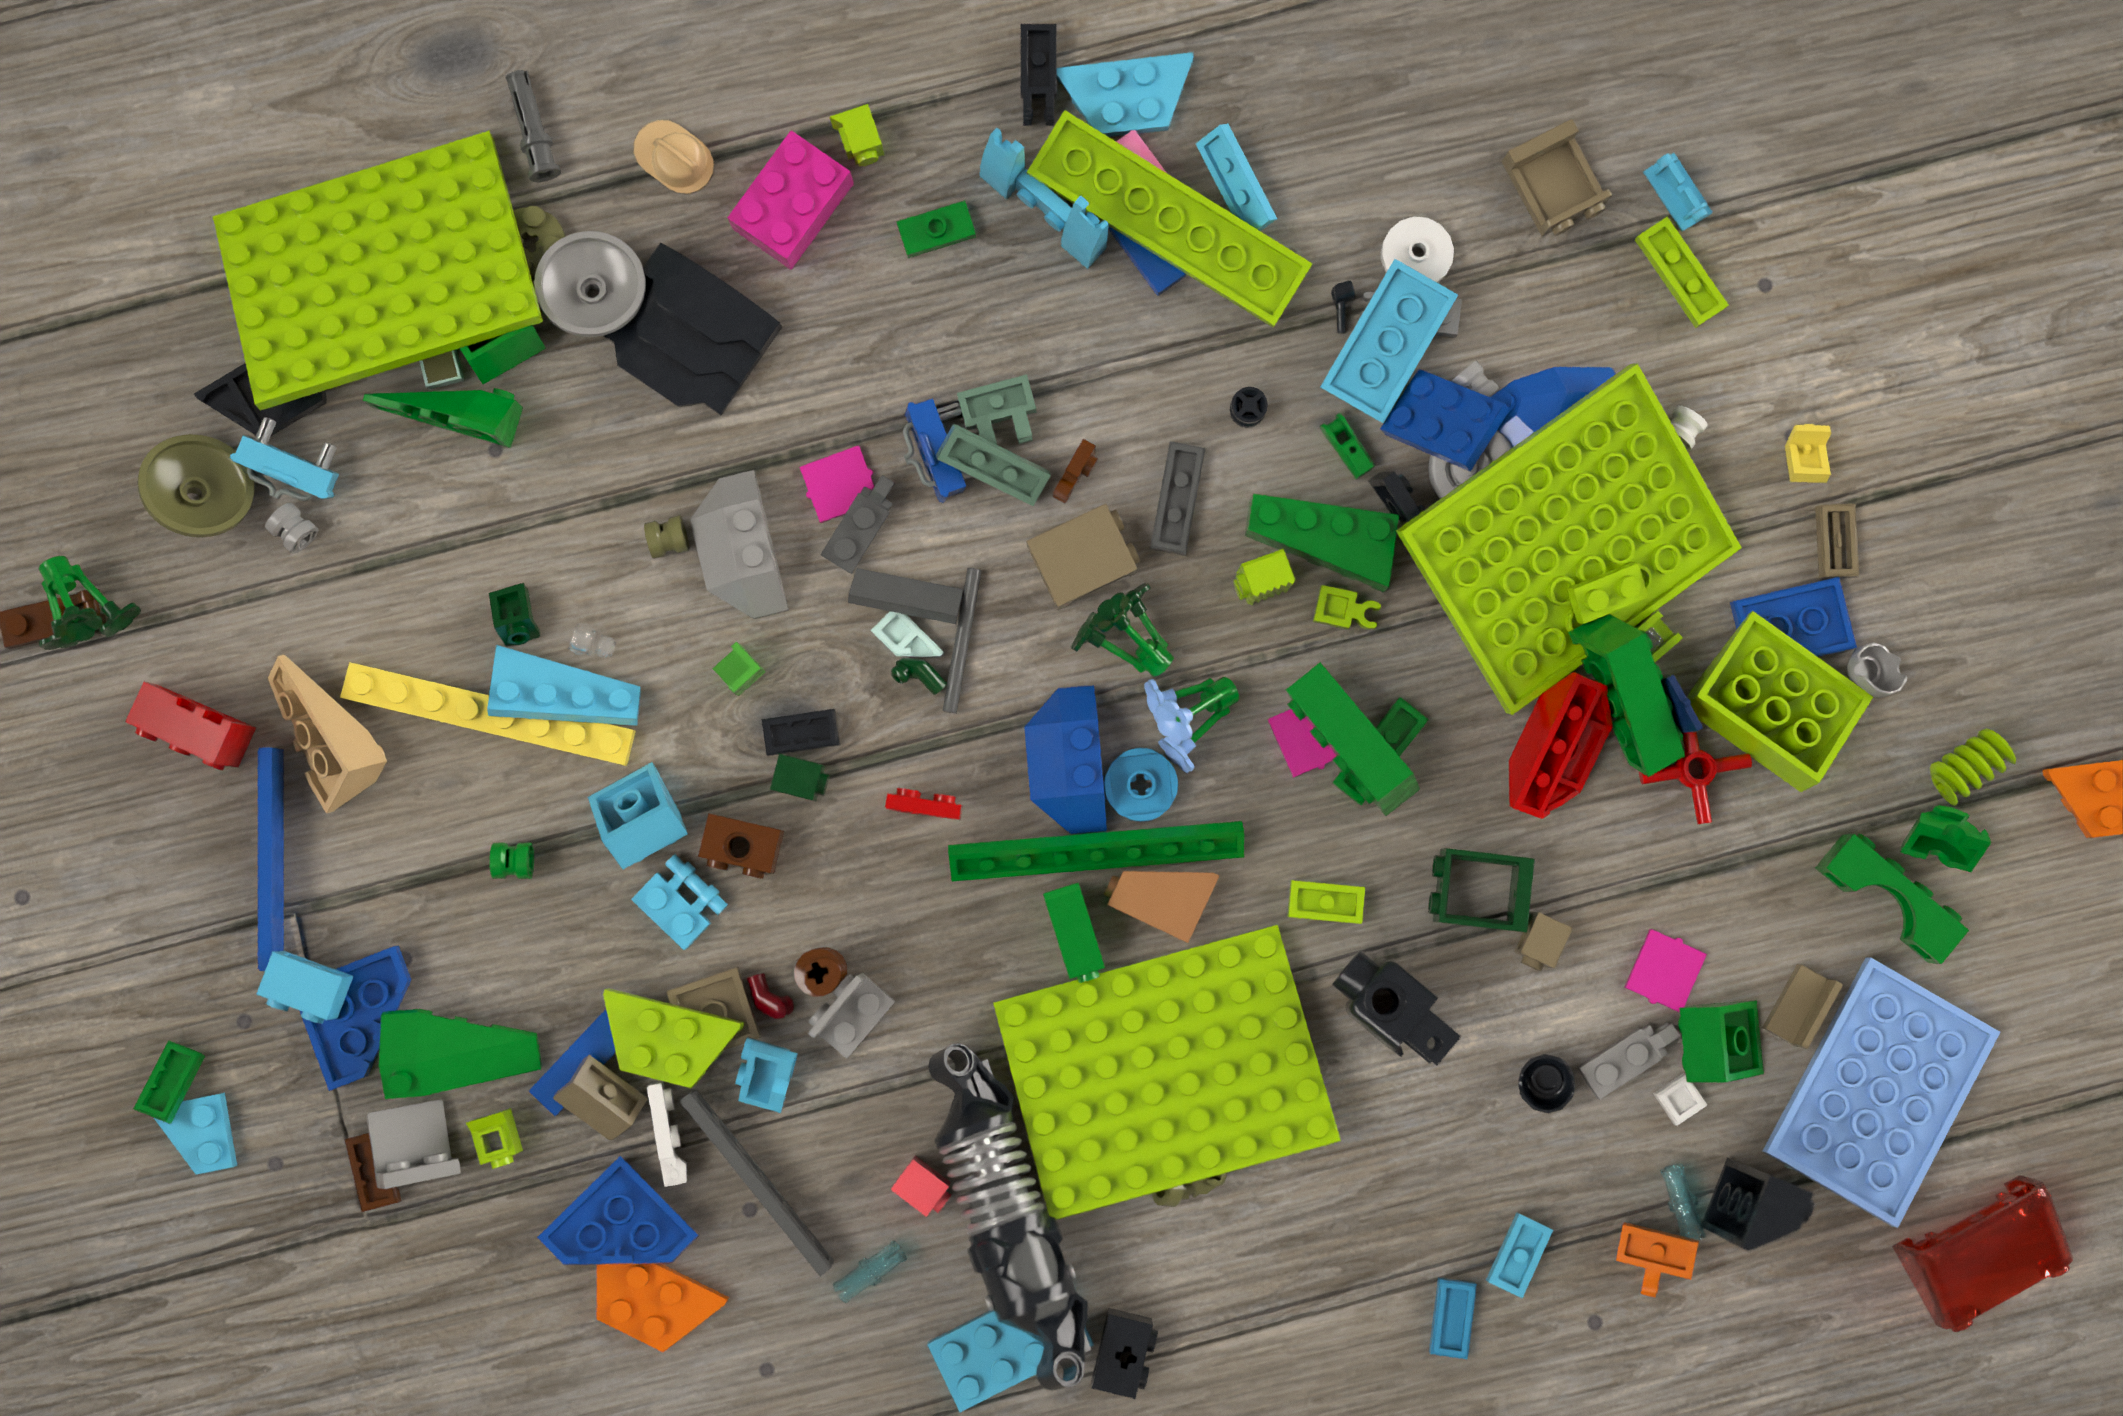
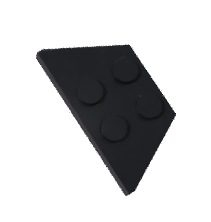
M246 363L194 393L198 400L254 435H257L264 417L276 421L272 436L327 403L326 390L260 410L254 403Z

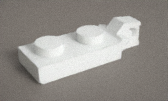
M663 1081L651 1082L647 1087L664 1187L686 1183L687 1162L678 1157L675 1152L676 1147H681L678 1125H671L669 1111L675 1110L672 1089H665Z

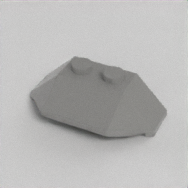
M755 470L719 478L690 519L707 591L753 619L789 611Z

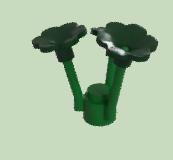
M65 556L52 557L39 566V571L44 579L41 585L47 594L54 620L51 622L54 634L49 638L39 641V646L45 650L72 647L77 645L78 642L91 639L95 634V630L98 629L107 638L112 637L118 631L127 628L141 612V609L135 603H130L120 609L113 601H108L84 575L80 565L71 566ZM76 580L102 606L101 611L108 617L104 625L102 618L96 615L94 609L84 608L79 610L77 606L73 605L68 592L76 587ZM56 594L60 595V598L65 607L64 614L62 616Z
M1143 583L1126 594L1119 592L1111 599L1104 600L1098 607V613L1091 612L1071 645V649L1076 652L1087 642L1097 648L1101 646L1133 665L1140 673L1146 670L1152 677L1162 674L1174 659L1173 655L1166 649L1169 644L1159 635L1145 613L1147 608L1141 601V598L1151 588L1148 583ZM1129 609L1135 618L1139 617L1152 639L1144 640L1130 625V620L1127 617ZM1113 626L1120 631L1124 630L1139 646L1135 652L1138 658L1105 639L1106 636L1095 630V627L1101 632H1107Z

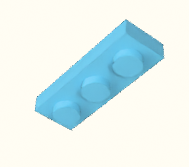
M1229 124L1219 125L1196 143L1203 160L1233 215L1259 231L1277 219Z

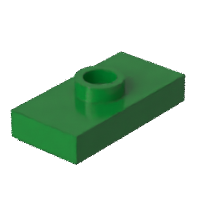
M965 200L896 221L907 258L976 238Z
M168 1040L133 1109L171 1125L205 1055Z

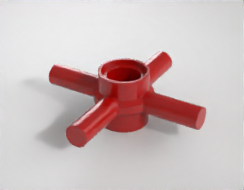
M1697 732L1682 733L1685 756L1677 760L1675 765H1669L1650 777L1639 771L1640 782L1643 785L1678 779L1681 784L1691 788L1697 825L1711 823L1712 818L1706 786L1712 782L1716 773L1751 768L1752 759L1749 753L1714 759L1707 752L1700 750ZM1692 759L1699 761L1702 765V774L1698 779L1693 778L1688 770Z

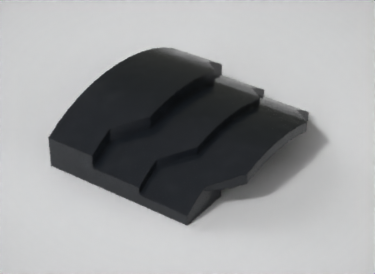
M660 242L643 267L646 289L639 311L624 327L613 333L603 335V337L615 345L617 366L659 393L677 407L703 403L719 415H722L782 329L781 323L717 276Z

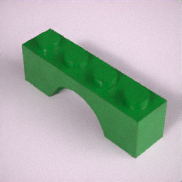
M1860 833L1857 835H1841L1815 869L1843 892H1856L1870 885L1878 886L1888 891L1898 902L1903 915V929L1900 940L1927 963L1942 964L1969 931L1960 923L1962 917L1952 908L1946 905L1941 907L1932 899L1934 894L1925 885L1917 881L1912 883L1903 875L1905 870L1899 863L1889 857L1884 859L1875 852L1876 845L1869 838Z

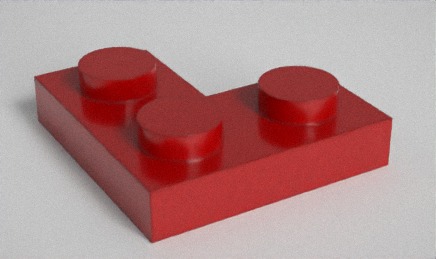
M897 788L896 795L887 793L885 808L890 811L961 821L963 806L955 804V796L934 793L933 800L921 799V792L904 788Z

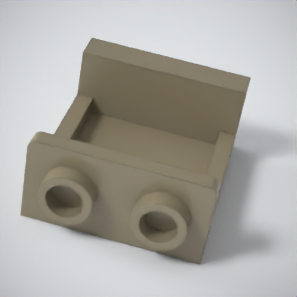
M1573 119L1509 150L1502 160V164L1542 237L1552 231L1555 236L1566 232L1574 226V220L1584 215L1587 220L1599 215L1606 210L1605 204L1612 197L1609 189L1602 190L1577 144L1575 136L1579 130Z
M1107 504L1101 505L1026 541L1027 548L1058 611L1070 606L1071 602L1128 575L1132 576L1137 573L1138 569L1135 564L1140 562L1137 551L1132 542L1125 544L1120 534V531L1125 529L1122 520L1116 510L1109 511Z

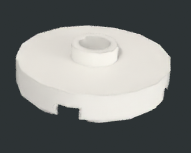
M1414 216L1401 220L1389 230L1382 243L1381 262L1387 272L1394 259H1397L1438 283L1445 277L1453 263L1454 247L1450 235L1441 224L1430 218ZM1412 248H1422L1424 256L1416 257L1412 253Z

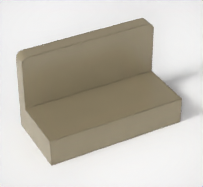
M1797 964L1762 1028L1795 1047L1808 1049L1843 984L1836 980L1826 979L1804 965Z
M588 1055L581 1061L571 1080L559 1089L553 1097L555 1101L608 1140L615 1139L633 1125L648 1099L591 1055Z

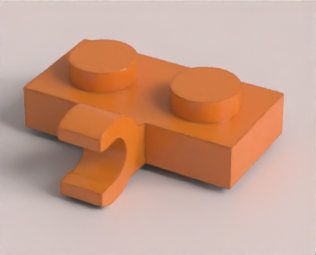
M1624 1222L1616 1261L1646 1268L1641 1294L1656 1298L1661 1272L1689 1280L1692 1279L1699 1240Z

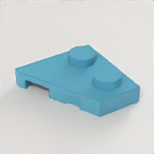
M225 1093L182 1101L171 1125L155 1119L196 1175L237 1166Z

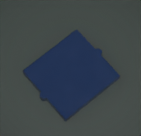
M1674 674L1663 676L1661 684L1664 693L1672 702L1673 710L1671 714L1674 723L1679 727L1681 733L1701 730L1703 726L1691 706V701L1684 694Z

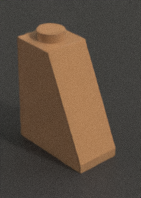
M1122 871L1120 877L1112 875L1104 895L1109 897L1107 905L1188 943L1218 881L1219 875L1205 872Z

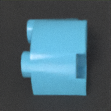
M747 1037L741 1059L747 1060V1063H741L735 1082L736 1085L741 1086L738 1101L781 1113L798 1053L791 1052L790 1049Z

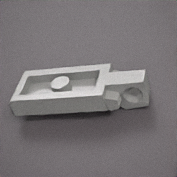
M1668 1022L1654 1031L1650 1025L1642 1029L1636 1028L1577 1068L1596 1098L1600 1100L1661 1061V1058L1668 1054L1664 1047L1676 1040L1680 1035L1674 1025Z

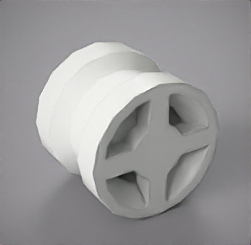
M1677 406L1673 411L1671 423L1686 450L1690 451L1696 444L1695 437L1697 434L1703 433L1708 424L1703 417L1687 407Z

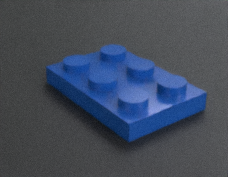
M1418 369L1380 429L1390 438L1471 472L1510 410L1503 402Z

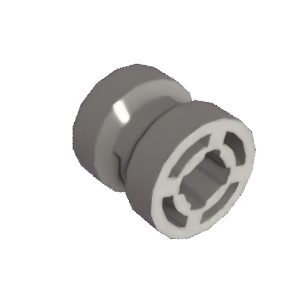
M1477 360L1451 381L1488 397H1491L1500 389L1494 380L1486 378L1483 374L1484 368Z
M291 502L278 508L265 524V528L273 536L281 537L283 546L292 554H296L306 548L319 532V528L310 520L301 518V511Z

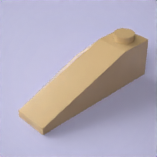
M286 655L278 656L268 676V680L283 718L291 720L293 723L296 739L292 742L296 752L303 751L310 767V771L305 772L307 781L327 814L335 811L377 781L387 762L385 753L365 727Z

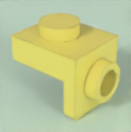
M1804 424L1793 427L1785 445L1790 482L1827 483L1831 475L1826 443L1831 435L1830 426Z

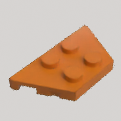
M2123 760L2042 770L2047 781L2051 780L2063 797L2060 800L2065 808L2076 817L2077 825L2086 838L2123 834Z
M663 1264L597 1265L596 1319L661 1352H665L722 1308L729 1299L728 1296Z

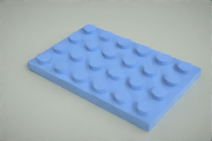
M1865 958L1768 1139L1763 1152L1890 1226L1898 1228L1994 1046L2000 1031L1873 958Z

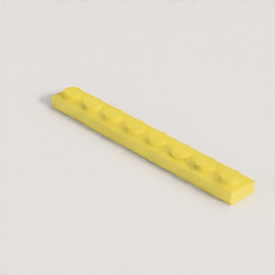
M351 662L348 665L340 698L624 766L628 764L636 732L632 729L603 723L488 716L489 695Z

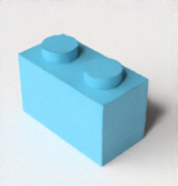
M275 951L271 954L256 995L267 998L266 1004L273 1008L288 1011L289 1007L303 1011L302 1018L323 1024L324 1019L338 1018L353 976L287 951Z

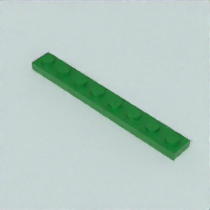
M1235 821L948 845L951 881L1244 858L1243 822Z

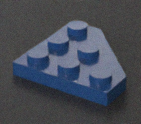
M399 945L336 969L353 976L338 1018L324 1019L323 1024L302 1018L329 1091L367 1077L380 1051L381 1014L385 1011H398L411 982V977Z
M619 1156L537 1238L564 1265L670 1264L699 1236Z

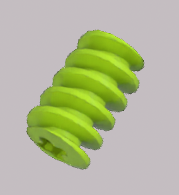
M1985 728L1979 731L1977 737L1967 739L1965 745L1955 747L1954 754H1945L1942 757V762H1933L1930 766V775L1940 795L1952 806L1958 804L1955 792H1958L1963 797H1969L1970 790L1967 784H1970L1975 789L1982 788L1980 775L1986 780L1992 781L1995 776L1991 768L1993 767L1998 772L2004 773L2007 768L2003 760L2005 759L2015 765L2016 757L2012 748L2003 737L1993 730Z

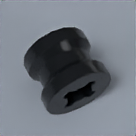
M1244 387L1237 391L1233 396L1229 409L1234 423L1245 428L1258 425L1266 414L1268 407L1267 398L1261 390L1254 387Z

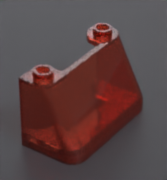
M2019 1175L2004 1183L2009 1193L2001 1191L1995 1195L1997 1201L1938 1234L1932 1231L1924 1234L1926 1239L1916 1244H1913L1911 1238L1908 1237L1892 1246L1937 1326L1943 1329H1952L1953 1332L1963 1331L1973 1324L1972 1319L2047 1277L2055 1278L2070 1270L2069 1264L2074 1258L2052 1197L2042 1181Z

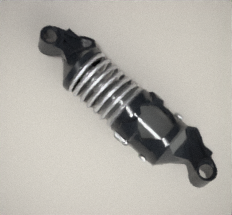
M960 1043L952 1044L933 1054L928 1065L932 1078L954 1092L951 1108L935 1138L937 1149H940L939 1153L946 1155L942 1161L946 1164L966 1158L970 1160L948 1171L947 1176L951 1178L974 1172L973 1175L954 1183L953 1190L960 1191L978 1185V1187L971 1189L970 1192L958 1197L957 1203L961 1205L969 1203L970 1206L963 1211L961 1216L971 1220V1223L966 1228L968 1230L967 1234L971 1235L969 1237L971 1245L967 1252L974 1272L982 1274L989 1294L985 1296L986 1304L990 1311H995L998 1322L1021 1330L1044 1345L1041 1361L1036 1371L1037 1379L1041 1386L1051 1391L1075 1386L1083 1378L1085 1352L1091 1350L1085 1333L1088 1301L1075 1290L1072 1280L1076 1278L1072 1265L1066 1264L1059 1244L1063 1240V1236L1055 1217L1049 1216L1047 1209H1043L1045 1204L1041 1202L1036 1203L1041 1193L1037 1191L1028 1192V1188L1032 1187L1036 1180L1021 1177L1030 1171L1031 1166L1022 1164L1007 1168L1023 1160L1027 1154L1023 1151L1004 1154L1019 1146L1022 1141L1017 1137L1001 1140L1011 1135L1017 1128L1016 1124L1013 1123L1015 1121L1012 1113L1013 1094L1004 1084L994 1078L988 1059L980 1061L967 1046ZM947 1057H950L955 1063V1071L949 1067ZM1058 1363L1063 1368L1064 1374L1062 1379L1057 1374Z

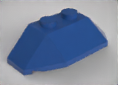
M1094 685L1058 688L1024 727L1030 800L1070 834L1107 831Z

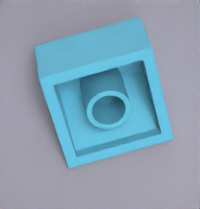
M653 762L588 797L602 842L622 869L642 861L645 857L667 845L675 843L678 839L688 834L680 811Z

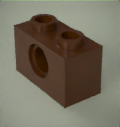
M708 813L698 857L706 858V866L728 871L729 864L743 867V875L764 879L765 872L775 873L784 831ZM743 836L749 841L750 850L746 856L738 858L732 852V843L736 838Z

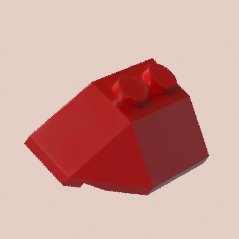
M1573 672L1539 696L1509 759L1510 807L1544 819L1550 814V811L1564 805L1581 793L1613 727L1610 705L1607 698L1608 690L1605 684Z

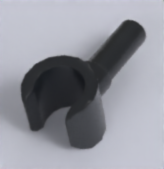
M1350 280L1336 284L1331 291L1337 310V333H1346L1345 302L1355 299L1354 286Z

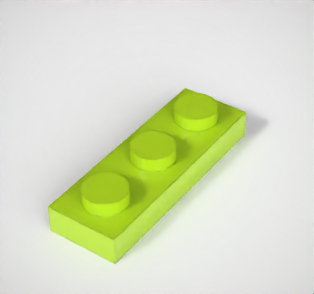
M1668 216L1634 239L1695 328L1729 306Z

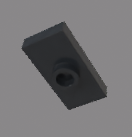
M835 709L761 719L767 756L840 746Z

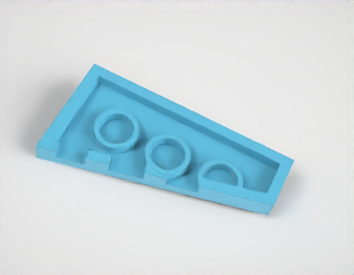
M496 645L487 711L488 716L637 726L641 687Z

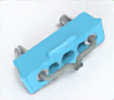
M264 417L256 438L242 436L236 453L230 455L233 462L248 467L247 474L251 480L267 486L270 489L269 495L277 499L283 494L301 501L309 500L313 495L322 499L334 497L332 490L339 473L328 468L337 449L336 446L331 445V443H324L315 464L269 445L268 441L276 424V421ZM253 470L308 492V494L300 495L288 489H280L276 492L271 482L255 476Z

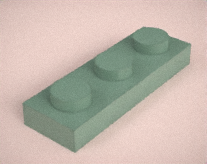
M954 423L936 454L937 460L1034 506L1051 476L1049 470Z

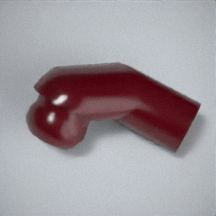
M765 973L747 978L757 1010L774 1019H783L785 1015H790L793 1012L794 1002L792 998L788 995L779 997L771 993Z

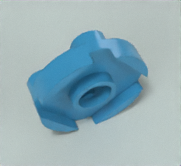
M1148 748L1130 749L1117 757L1109 767L1104 781L1105 795L1109 804L1119 815L1137 822L1150 821L1160 817L1171 807L1178 791L1177 774L1172 764L1158 752ZM1143 774L1144 779L1147 781L1151 780L1152 787L1147 788L1145 791L1146 795L1140 796L1137 790H1132L1130 787V783L1135 782L1136 775Z

